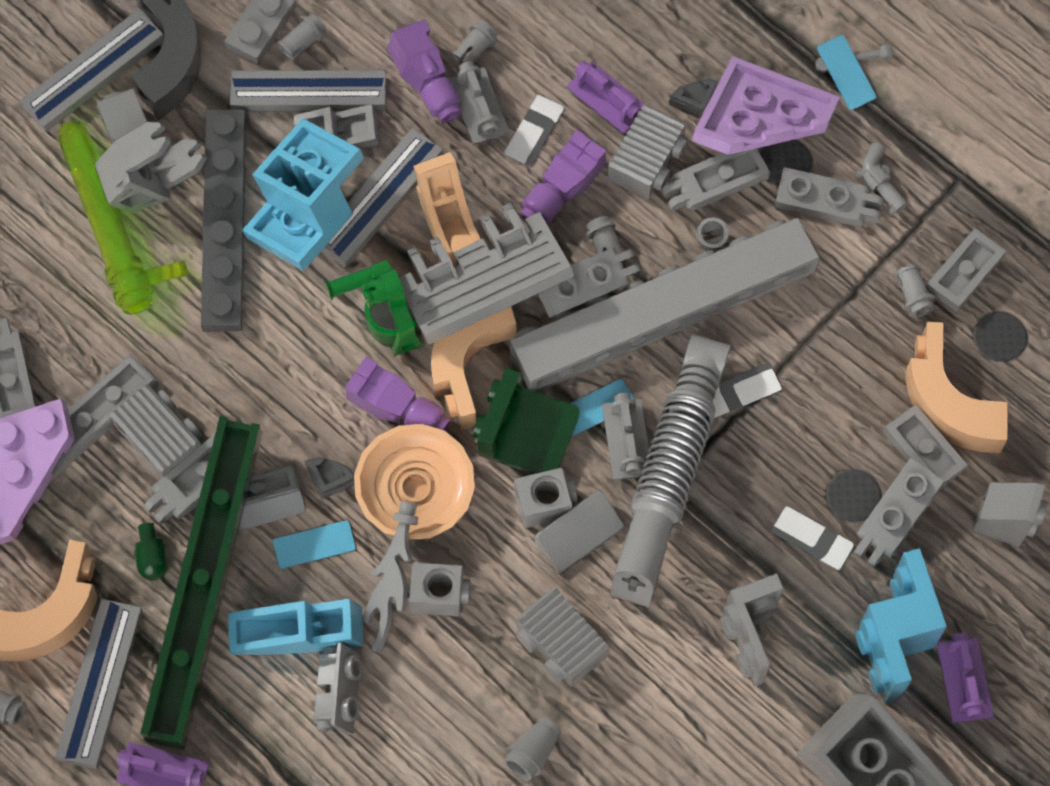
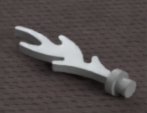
M401 501L399 512H394L393 520L398 521L399 524L393 541L384 558L372 571L373 577H380L384 574V577L377 584L369 599L363 618L364 623L371 624L376 612L380 609L379 631L372 647L374 652H380L387 640L392 621L393 599L395 598L397 611L404 612L406 610L408 599L407 580L399 557L401 555L406 562L413 560L409 547L410 524L417 525L419 517L415 516L416 503Z

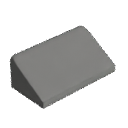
M293 466L252 476L239 531L305 512Z
M599 489L537 533L535 545L560 575L623 530L625 526L605 494Z

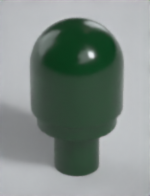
M154 523L138 525L140 542L135 544L134 550L136 568L144 579L156 581L164 577L169 569L167 547L163 539L156 538Z

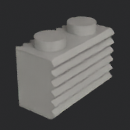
M643 104L638 116L635 118L609 164L608 180L614 182L617 186L629 189L638 196H643L645 199H649L655 189L661 191L671 173V170L667 168L673 157L679 160L688 144L689 139L684 137L686 123Z
M144 385L141 390H138L135 395H132L117 410L112 411L110 416L117 430L145 459L158 476L162 478L201 446L199 439L202 437V434L191 420L186 418L182 422L173 413L177 407L163 390L155 393L149 385Z
M555 587L516 618V627L519 629L516 633L518 640L529 652L532 653L536 649L547 660L543 664L545 670L557 683L565 680L570 687L575 686L577 682L581 681L583 677L608 657V644L603 641L590 624L581 617L579 612L570 605L569 601Z

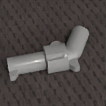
M874 142L869 147L862 168L856 171L854 175L856 178H862L873 192L878 191L890 206L889 213L893 215L902 211L908 203L890 183L889 167L879 164L885 152V147L880 143Z

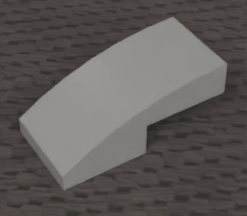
M372 104L336 113L331 107L294 115L295 126L303 118L359 149L381 145L377 110Z

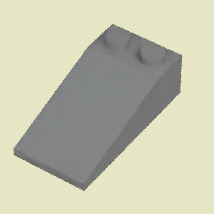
M853 694L797 752L826 786H954L872 695Z

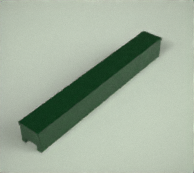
M219 417L140 732L144 738L143 741L185 750L263 433L260 424L252 423L249 425L228 420V417Z

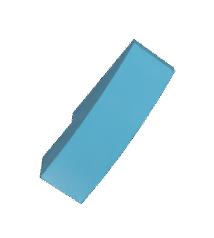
M350 598L318 604L299 601L228 613L229 653L232 655L324 651L325 647L337 648V643H342L349 648L364 646L362 606Z

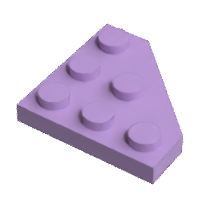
M732 56L694 130L692 141L730 155L824 133L833 117L840 97Z
M61 398L0 418V544L17 538L24 526L21 524L33 502L38 503L54 476L51 474L62 453L67 454L75 440L68 406Z

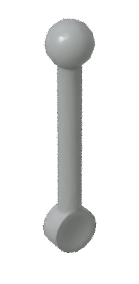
M884 44L877 50L854 55L857 61L876 57L889 59L893 56L894 49L891 45ZM819 57L816 60L815 68L819 73H827L828 69L822 58Z

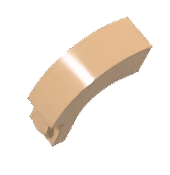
M451 152L413 167L418 186H416L417 193L432 238L439 237L454 267H456L458 264L453 256V252L481 238L466 204L456 161Z
M511 306L434 342L431 356L434 397L444 396L450 419L457 417L461 430L475 427L476 411L465 377L466 367L471 358L484 347L514 339L516 335V321Z
M927 322L923 334L916 336L915 358L910 359L905 371L907 391L912 405L916 404L948 442L972 451L1001 453L1007 442V402L977 400L959 392L948 380L943 366V323Z
M69 540L59 583L54 593L43 604L23 612L0 610V661L20 662L50 654L68 643L86 624L98 598L93 585L85 583V581H91L95 568V557H91V552L86 542Z

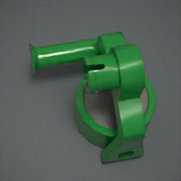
M387 260L329 282L324 280L331 302L335 296L360 287L362 288L364 298L366 299L364 309L367 329L373 339L382 345L392 347L391 350L394 357L424 346L419 337L421 330L406 303L399 276L395 269H391Z

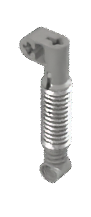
M692 334L676 389L669 393L664 402L663 410L661 411L662 415L656 426L657 430L654 433V439L651 441L652 446L649 448V454L646 457L647 461L641 472L642 477L638 480L637 492L631 501V513L634 517L630 523V529L613 576L610 596L646 607L651 605L667 543L671 536V530L677 527L683 518L688 495L691 493L690 488L696 477V471L701 461L700 457L703 454V449L706 446L705 442L708 439L710 426L715 418L713 399L716 395L718 383L721 381L731 345Z

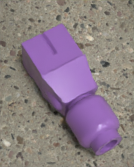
M425 19L393 31L387 50L401 77L416 91L421 93V98L431 116L439 118L442 123L455 120L462 113L459 107L461 97L452 81L444 77L446 71L438 47L432 44L429 39L431 30Z
M576 130L564 148L557 155L555 154L549 168L542 176L544 183L537 184L523 200V210L519 213L520 218L525 222V218L540 212L548 225L563 208L564 203L586 191L589 184L606 166V150L579 130Z
M367 356L345 387L346 400L372 414L374 418L401 424L403 421V425L424 424L444 430L445 432L450 426L451 420L445 417L443 408L424 397L415 399L416 393L413 388L409 387L397 374L378 366L377 362Z

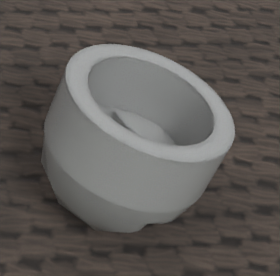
M716 217L706 218L699 224L696 230L697 242L707 250L721 248L729 235L727 225ZM718 230L721 234L720 237L706 241L702 238V235Z

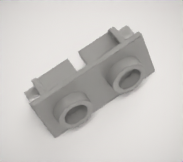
M472 61L462 63L459 66L460 72L458 75L449 79L461 97L459 107L473 145L510 134L485 67L479 68V66H474Z
M620 393L614 396L615 402L602 404L613 481L642 477L641 472L644 469V464L647 461L646 457L649 454L642 399L633 400L629 393Z
M337 643V648L325 647L323 654L319 655L317 685L319 687L331 688L330 693H316L313 722L317 724V731L333 732L334 727L349 735H353L354 721L357 720L359 714L356 695L357 682L362 674V664L359 658L360 653L342 643Z

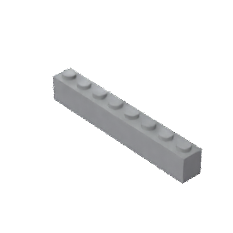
M798 217L788 222L778 220L767 226L764 232L758 235L738 237L729 244V247L723 250L703 252L690 264L683 267L678 265L670 266L661 271L655 279L645 283L641 280L635 281L627 285L620 294L610 298L607 296L598 297L589 302L586 308L573 314L571 311H566L558 314L551 319L549 324L538 329L528 327L519 331L514 336V339L510 340V356L518 372L521 373V379L526 389L539 392L815 273L819 256Z

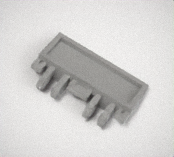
M511 203L502 206L503 216L512 228L503 234H499L493 218L488 213L481 216L480 221L494 249L489 250L484 239L453 252V256L458 264L456 267H454L439 237L430 240L432 252L440 263L428 269L424 264L421 253L417 251L416 247L407 251L422 283L417 284L411 272L399 277L404 290L406 303L428 345L574 277L570 263L540 212L525 218L526 225L530 230L529 233L526 232Z

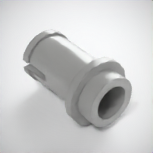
M310 14L308 17L302 16L300 18L301 23L282 40L277 42L280 51L292 62L314 41L323 40L322 34L326 32V28L314 14Z
M480 20L477 24L473 23L470 26L471 32L459 47L453 51L451 57L457 64L463 58V62L472 61L475 63L488 46L493 47L496 44L497 31L483 20Z
M608 216L598 217L586 225L588 229L586 236L588 239L593 240L598 253L615 247L618 254L623 252L614 231L616 224L614 221H610Z
M911 264L899 269L895 277L907 301L904 306L906 311L915 318L930 314L935 309L934 303L936 299L933 294L928 292L919 266Z
M0 690V723L5 726L10 723L17 725L25 714L27 703L22 701L21 695L17 693L9 695Z

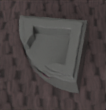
M701 79L700 82L680 86L671 95L669 105L701 118L719 81Z
M322 457L304 461L322 500L355 485L354 472L345 464L343 465Z

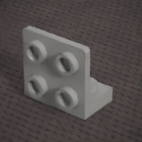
M777 574L730 590L726 606H724L725 616L720 618L727 639L729 641L735 639L740 654L736 655L739 669L744 678H751L754 687L763 684L770 667L754 625L770 619L773 616L772 612L777 608L783 591V586Z

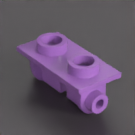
M585 60L581 61L574 71L577 76L566 88L624 135L631 128L632 123L645 103L593 61L587 63Z
M958 633L952 635V640L938 642L936 645L952 723L994 718L978 637L969 638L968 633Z
M128 742L126 750H121L118 757L117 766L120 767L116 783L128 786H203L209 762Z

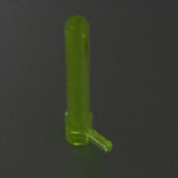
M78 121L68 122L60 127L58 141L104 260L106 280L108 285L114 288L112 296L116 305L122 308L125 314L141 313L153 304L152 296L154 291L151 285L188 275L187 265L184 260L145 270L142 259L135 255L118 208L108 204L95 166L99 158L87 128Z

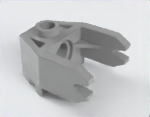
M146 122L115 140L95 163L108 204L128 213H133L148 208L153 204L169 201L171 198L168 190L198 173L206 162V155L202 153L193 155L194 152L203 146L202 143L198 140L183 139L168 148L171 143L170 138L165 136L157 138L166 129V126L160 122Z

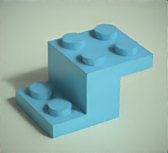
M302 118L252 174L267 202L243 228L242 231L246 238L304 271L353 215L340 186L363 161L364 156L361 150Z
M920 548L903 553L893 574V579L890 580L893 598L869 604L859 625L860 630L856 631L859 650L862 655L868 654L873 668L869 670L872 689L875 694L881 693L884 704L901 700L912 680L904 656L935 648L947 627Z

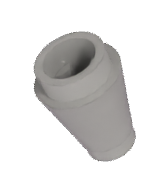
M541 717L537 723L506 749L505 766L514 775L525 781H530L534 775L539 776L557 741V737L561 733L559 726L552 720Z

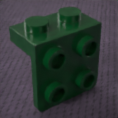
M505 368L501 380L494 379L487 397V401L491 405L487 415L480 414L475 424L473 437L477 438L478 456L530 474L560 468L580 417L579 408L570 403L523 388L521 386V373Z

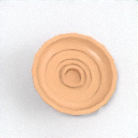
M424 424L400 425L378 435L362 452L354 473L356 500L366 519L384 534L395 535L399 522L394 521L393 517L394 512H399L401 501L417 504L415 516L419 517L417 525L410 524L409 540L431 539L451 529L467 512L475 490L473 464L464 447L444 430Z

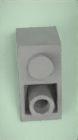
M990 483L984 494L972 532L1020 547L1025 537H1033L1037 526L1042 523L1048 506V501L1042 500L1045 485L1039 483Z

